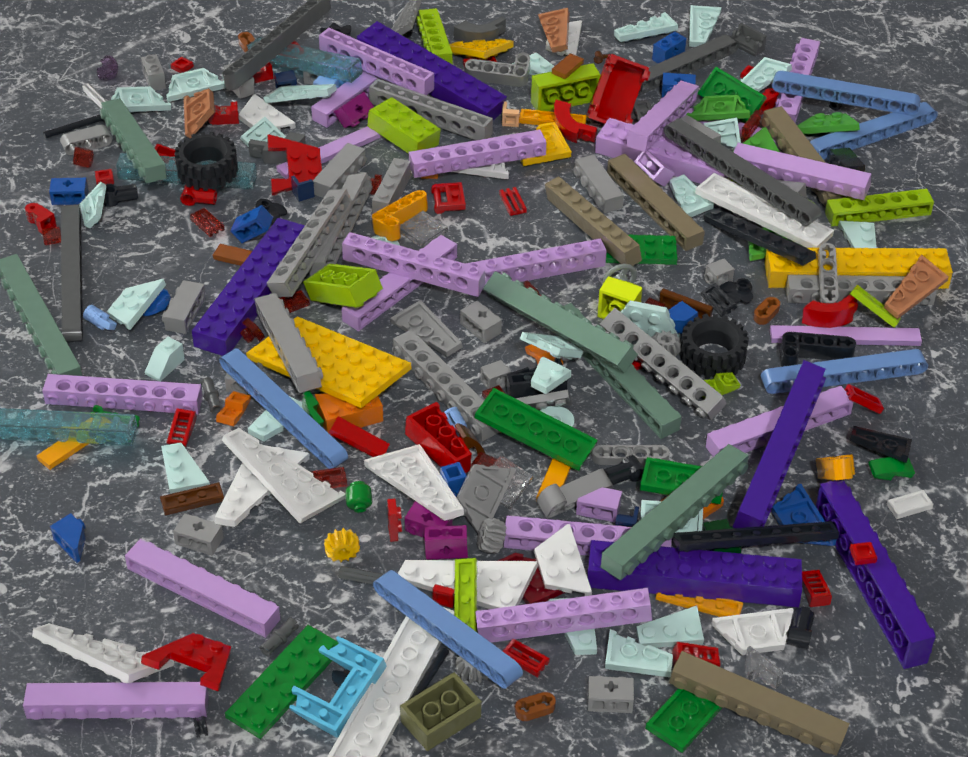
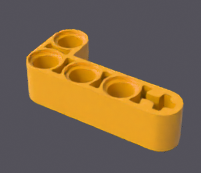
M423 190L414 191L373 213L374 233L380 237H386L388 241L400 239V226L428 210L427 193Z
M853 454L816 458L818 479L845 480L852 479L853 475H855Z

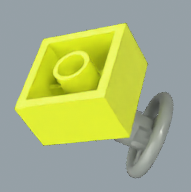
M619 264L606 272L602 281L603 285L599 290L597 317L604 319L614 308L621 311L625 309L629 301L641 302L642 287L633 284L636 280L637 272L632 265ZM621 270L615 277H610L616 271ZM628 271L631 272L630 279H628L626 276Z

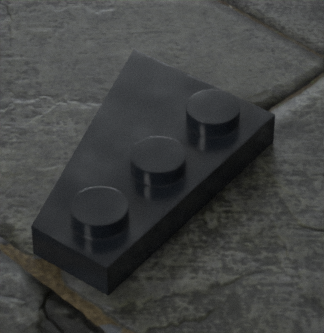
M853 426L850 437L851 442L907 463L912 439L858 426Z

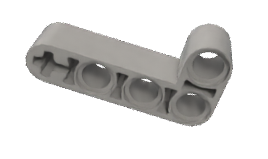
M525 52L519 53L516 56L514 64L470 59L465 63L466 73L481 82L518 87L527 84L531 69L530 56Z
M602 468L561 487L557 484L546 487L540 493L537 503L545 517L549 519L576 507L578 498L602 487L612 489L613 484Z

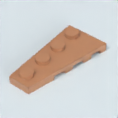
M563 8L538 14L552 53L567 50L569 9Z
M921 255L916 264L910 269L908 275L901 281L899 287L895 289L887 300L884 308L895 318L899 319L946 283L949 276Z

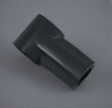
M106 184L103 204L113 207L121 201L137 199L136 184L123 186Z
M630 455L624 458L620 464L606 468L604 471L614 485L629 479L632 482L641 480L644 467L635 455Z
M804 606L796 608L793 626L791 625L788 636V645L809 649L812 635L811 627L814 620V612L810 608Z

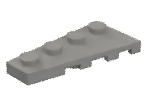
M411 0L406 3L391 28L393 31L403 36L404 33L413 29L421 0Z
M421 300L390 318L392 324L405 332L413 330L427 345L447 357L463 348L462 342Z
M568 390L516 398L535 409H545L548 406L573 405L572 397Z

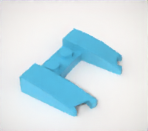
M339 636L336 637L339 644L327 650L323 645L319 648L321 654L350 671L330 703L293 686L292 694L297 695L296 706H289L291 711L336 738L339 737L350 715L371 683L376 684L387 667L384 658Z

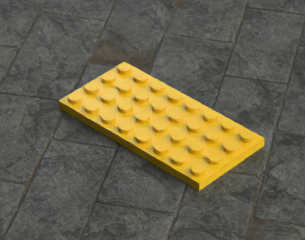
M298 316L293 319L295 328H299L301 337L305 339L306 347L310 348L312 357L316 359L317 368L320 367L323 373V379H321L322 387L316 389L359 408L365 406L412 369L411 363ZM267 337L246 352L247 357L251 361L259 362L269 369L290 377L270 337Z

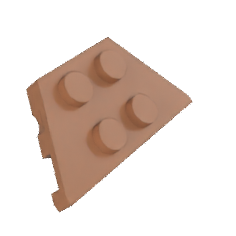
M209 88L194 93V97L190 98L188 95L183 97L185 135L188 138H192L191 135L195 134L215 112L214 95Z

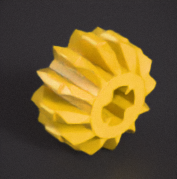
M344 528L341 531L335 529L334 533H328V537L324 539L326 555L332 561L339 560L340 563L343 560L349 561L350 557H356V553L360 551L359 538L351 529L347 531Z

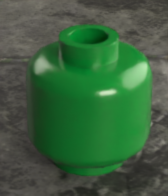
M355 481L346 488V505L349 509L354 510L356 513H362L372 505V490L365 482Z

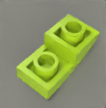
M733 372L717 373L714 379L704 380L721 395L730 393L741 386Z

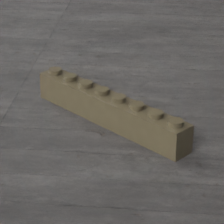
M782 106L764 111L762 126L768 129L771 137L785 154L826 163ZM811 188L812 192L817 195L825 207L827 200L847 198L844 195Z
M623 154L608 160L607 173L669 236H676V242L685 251L703 244L705 234L703 228L679 207L652 178L646 175L632 159Z
M558 176L545 184L547 199L593 240L601 238L606 251L618 262L634 266L642 261L639 244Z
M681 651L669 683L678 689L687 690L699 698L708 699L720 707L735 711L740 716L751 718L763 726L774 728L784 735H790L799 739L804 744H810L825 753L835 756L838 754L850 724L684 651Z

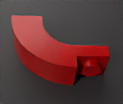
M555 100L554 122L563 137L574 143H577L578 139L595 143L597 127L575 121L571 116V103Z
M849 294L837 303H820L813 300L803 308L802 324L821 328L840 327L853 321L854 313L858 308L857 299Z

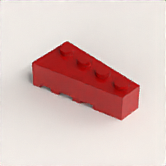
M438 402L406 417L405 435L416 445L420 444L426 454L439 466L443 467L460 462L465 473L470 471L472 453L462 438L457 436L456 429L453 425L449 424L447 416L444 412H441Z

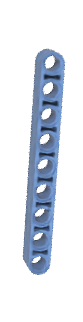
M787 71L776 72L772 83L773 90L780 93L905 115H916L920 107V97L914 93Z
M922 102L916 115L892 112L860 123V130L834 132L813 139L810 143L825 160L830 155V149L851 148V150L929 124L937 118L938 113L927 102Z
M235 348L219 359L222 368L328 469L333 470L348 459V454L344 447L239 349Z
M919 349L813 363L826 369L823 375L826 377L823 387L917 375L928 369V364ZM802 364L764 370L760 376L767 393L790 392Z
M389 570L373 582V587L379 596L500 687L506 689L523 675L521 666L514 659L395 571Z

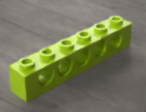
M438 9L419 10L416 22L417 26H419V33H421L424 48L453 65L452 51Z
M928 189L866 195L864 200L853 197L827 200L825 215L831 227L838 226L839 221L876 222L927 216L932 213L934 200Z

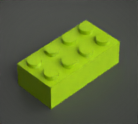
M594 63L580 66L566 79L556 76L552 72L532 75L531 103L535 110L541 111L554 110L555 100L571 103V107L591 103L601 74Z
M393 97L369 110L367 126L408 154L412 151L434 148L439 145L441 129Z
M330 263L303 281L311 301L354 308L363 306L365 301L375 297L383 289L375 269Z

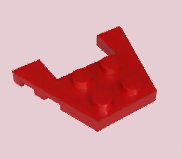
M270 134L267 135L268 151H286L288 179H271L272 196L278 195L282 191L288 192L292 190L291 176H295L300 183L310 179L314 180L322 171L320 148Z
M192 633L142 655L141 664L157 670L169 660L185 664L206 672L200 679L201 686L219 691L231 654V646L220 641L211 640L203 635Z

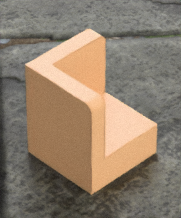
M504 101L502 126L519 127V110L507 109V102Z

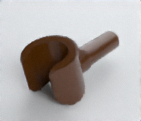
M596 51L593 58L594 62L597 64L602 63L603 59L607 58L609 54H602L600 51Z

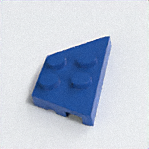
M798 484L791 494L785 495L782 501L777 502L772 507V514L779 525L825 522L802 484ZM836 539L810 541L808 544L834 546Z

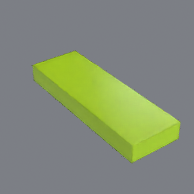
M856 285L850 293L895 328L901 320V317L899 319L895 318L884 308V304L859 285Z

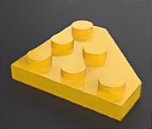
M495 39V41L472 40V42L465 43L457 41L449 45L454 55L463 54L469 58L478 57L479 60H486L488 57L496 56L500 52H507V49L514 47V41L506 39Z
M550 122L540 124L536 128V130H541L546 140V155L521 159L520 161L523 166L564 159L571 157L572 151L556 123Z

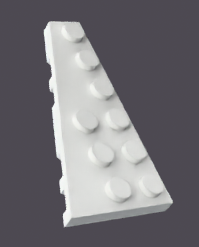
M237 428L223 435L222 441L299 523L344 500V492L341 490L339 492L335 491L330 487L331 484L326 481L322 483L313 477V473L289 458L283 459L276 454V450L272 448L267 449L259 444L258 439L242 429Z
M262 445L267 449L272 448L276 450L277 455L283 459L287 457L298 465L309 460V453ZM243 463L215 515V524L231 527L237 526L250 514V510L255 505L259 506L266 495L272 494Z
M420 444L364 460L366 468L444 521L464 515V508Z
M50 623L33 628L32 637L40 640L43 644H49L58 651L71 655L74 659L84 661L89 666L96 667L104 671L105 674L120 679L123 683H132L135 680L148 677L153 673L174 666V661L169 660L159 670L141 664L142 655L148 652H137L134 646L108 639H103L102 642L93 640V635L90 634L75 635L72 629Z

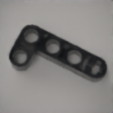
M785 332L782 336L780 348V365L782 367L797 365L798 358L821 360L854 357L856 340L848 336Z

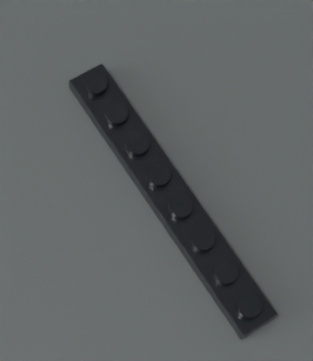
M712 209L703 215L705 222L802 266L816 259V252L720 209Z
M832 521L678 532L674 533L673 541L679 551L689 552L702 549H729L741 546H769L780 543L829 541L838 539L839 531Z

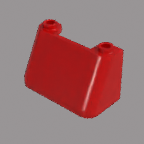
M609 53L591 100L587 117L602 123H606L611 118L632 124L631 112L642 83L649 79L651 73L648 71L649 67Z

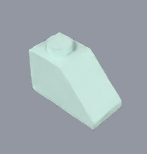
M166 337L155 347L145 370V375L161 382L185 360L183 344L170 337Z

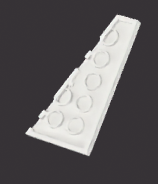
M405 560L398 572L401 577L415 587L433 592L435 584L455 589V560ZM477 561V605L488 609L519 605L538 567L537 561Z

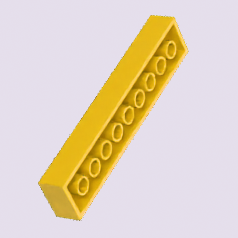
M808 248L816 252V259L804 266L766 250L764 264L768 288H786L788 275H819V248ZM835 248L837 275L907 276L910 269L918 261V258L923 255L949 276L948 281L938 289H949L953 272L946 248ZM824 250L826 251V258H828V250ZM829 264L823 265L825 270L833 269Z

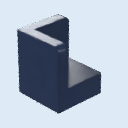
M293 70L274 73L276 88L297 85V78Z
M291 176L292 193L298 202L315 197L312 179L299 183L295 176Z
M635 506L633 516L618 514L615 526L633 527L638 521L639 507Z

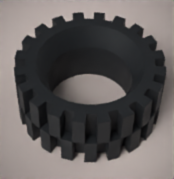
M200 132L201 135L199 136L195 133L191 135L192 138L186 137L184 142L180 141L178 147L175 148L177 175L182 184L186 183V186L189 188L194 186L195 190L203 188V191H208V188L211 187L213 190L217 189L219 185L224 187L226 182L231 183L233 181L232 178H236L238 172L236 146L233 141H230L229 137L223 138V134L220 133L216 136L214 132H210L209 135H205V132ZM206 160L217 161L216 163L207 165L197 164L201 161Z
M704 314L702 319L697 316L694 318V322L690 320L687 322V326L683 328L680 360H683L682 363L688 366L690 370L696 371L699 377L705 375V379L710 380V377H715L717 373L733 372L736 375L738 370L743 369L746 361L749 342L748 333L746 330H743L744 326L741 323L736 325L737 320L732 318L729 321L728 316L723 315L722 318H719L718 314H713L712 317ZM705 344H718L725 347L728 352L712 353L699 347Z

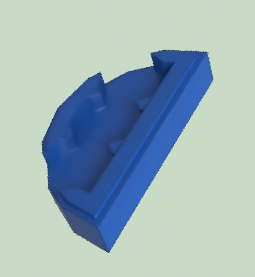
M163 288L142 316H150L167 308L171 297L166 289Z

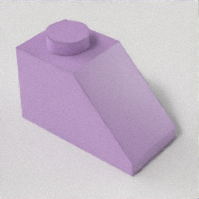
M648 150L646 152L642 151L634 161L649 177L663 187L675 175L666 164Z
M602 487L578 498L576 515L616 522L621 506L622 491Z

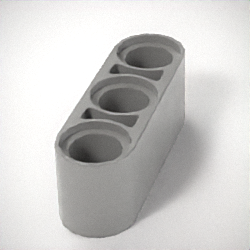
M96 125L66 133L61 136L60 142L66 154L75 155L108 146L112 142V136L105 125Z

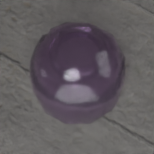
M105 55L100 60L102 66L97 68V76L99 80H112L118 73V63L113 56Z

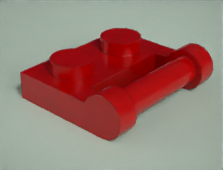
M462 182L441 183L431 186V192L435 200V213L442 214L444 211L466 210ZM441 192H445L447 202H442Z

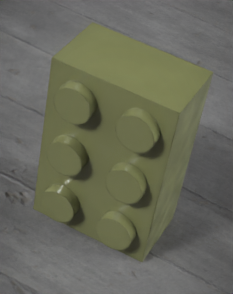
M453 672L400 705V721L425 750L429 751L481 718L482 701Z

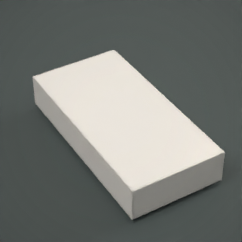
M921 490L887 501V506L895 518L899 519L933 508V503L925 491Z

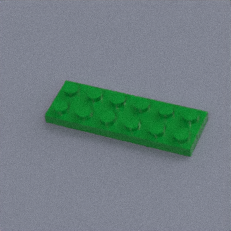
M495 388L492 389L474 416L475 419L580 471L598 441Z
M307 625L225 712V718L261 740L289 709V706L293 705L297 700V695L292 694L293 686L305 691L332 662L331 659L319 652V648L324 645L327 650H330L339 644L338 641Z

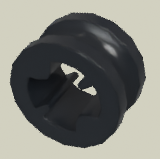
M204 715L200 719L193 718L196 737L200 738L202 734L208 736Z

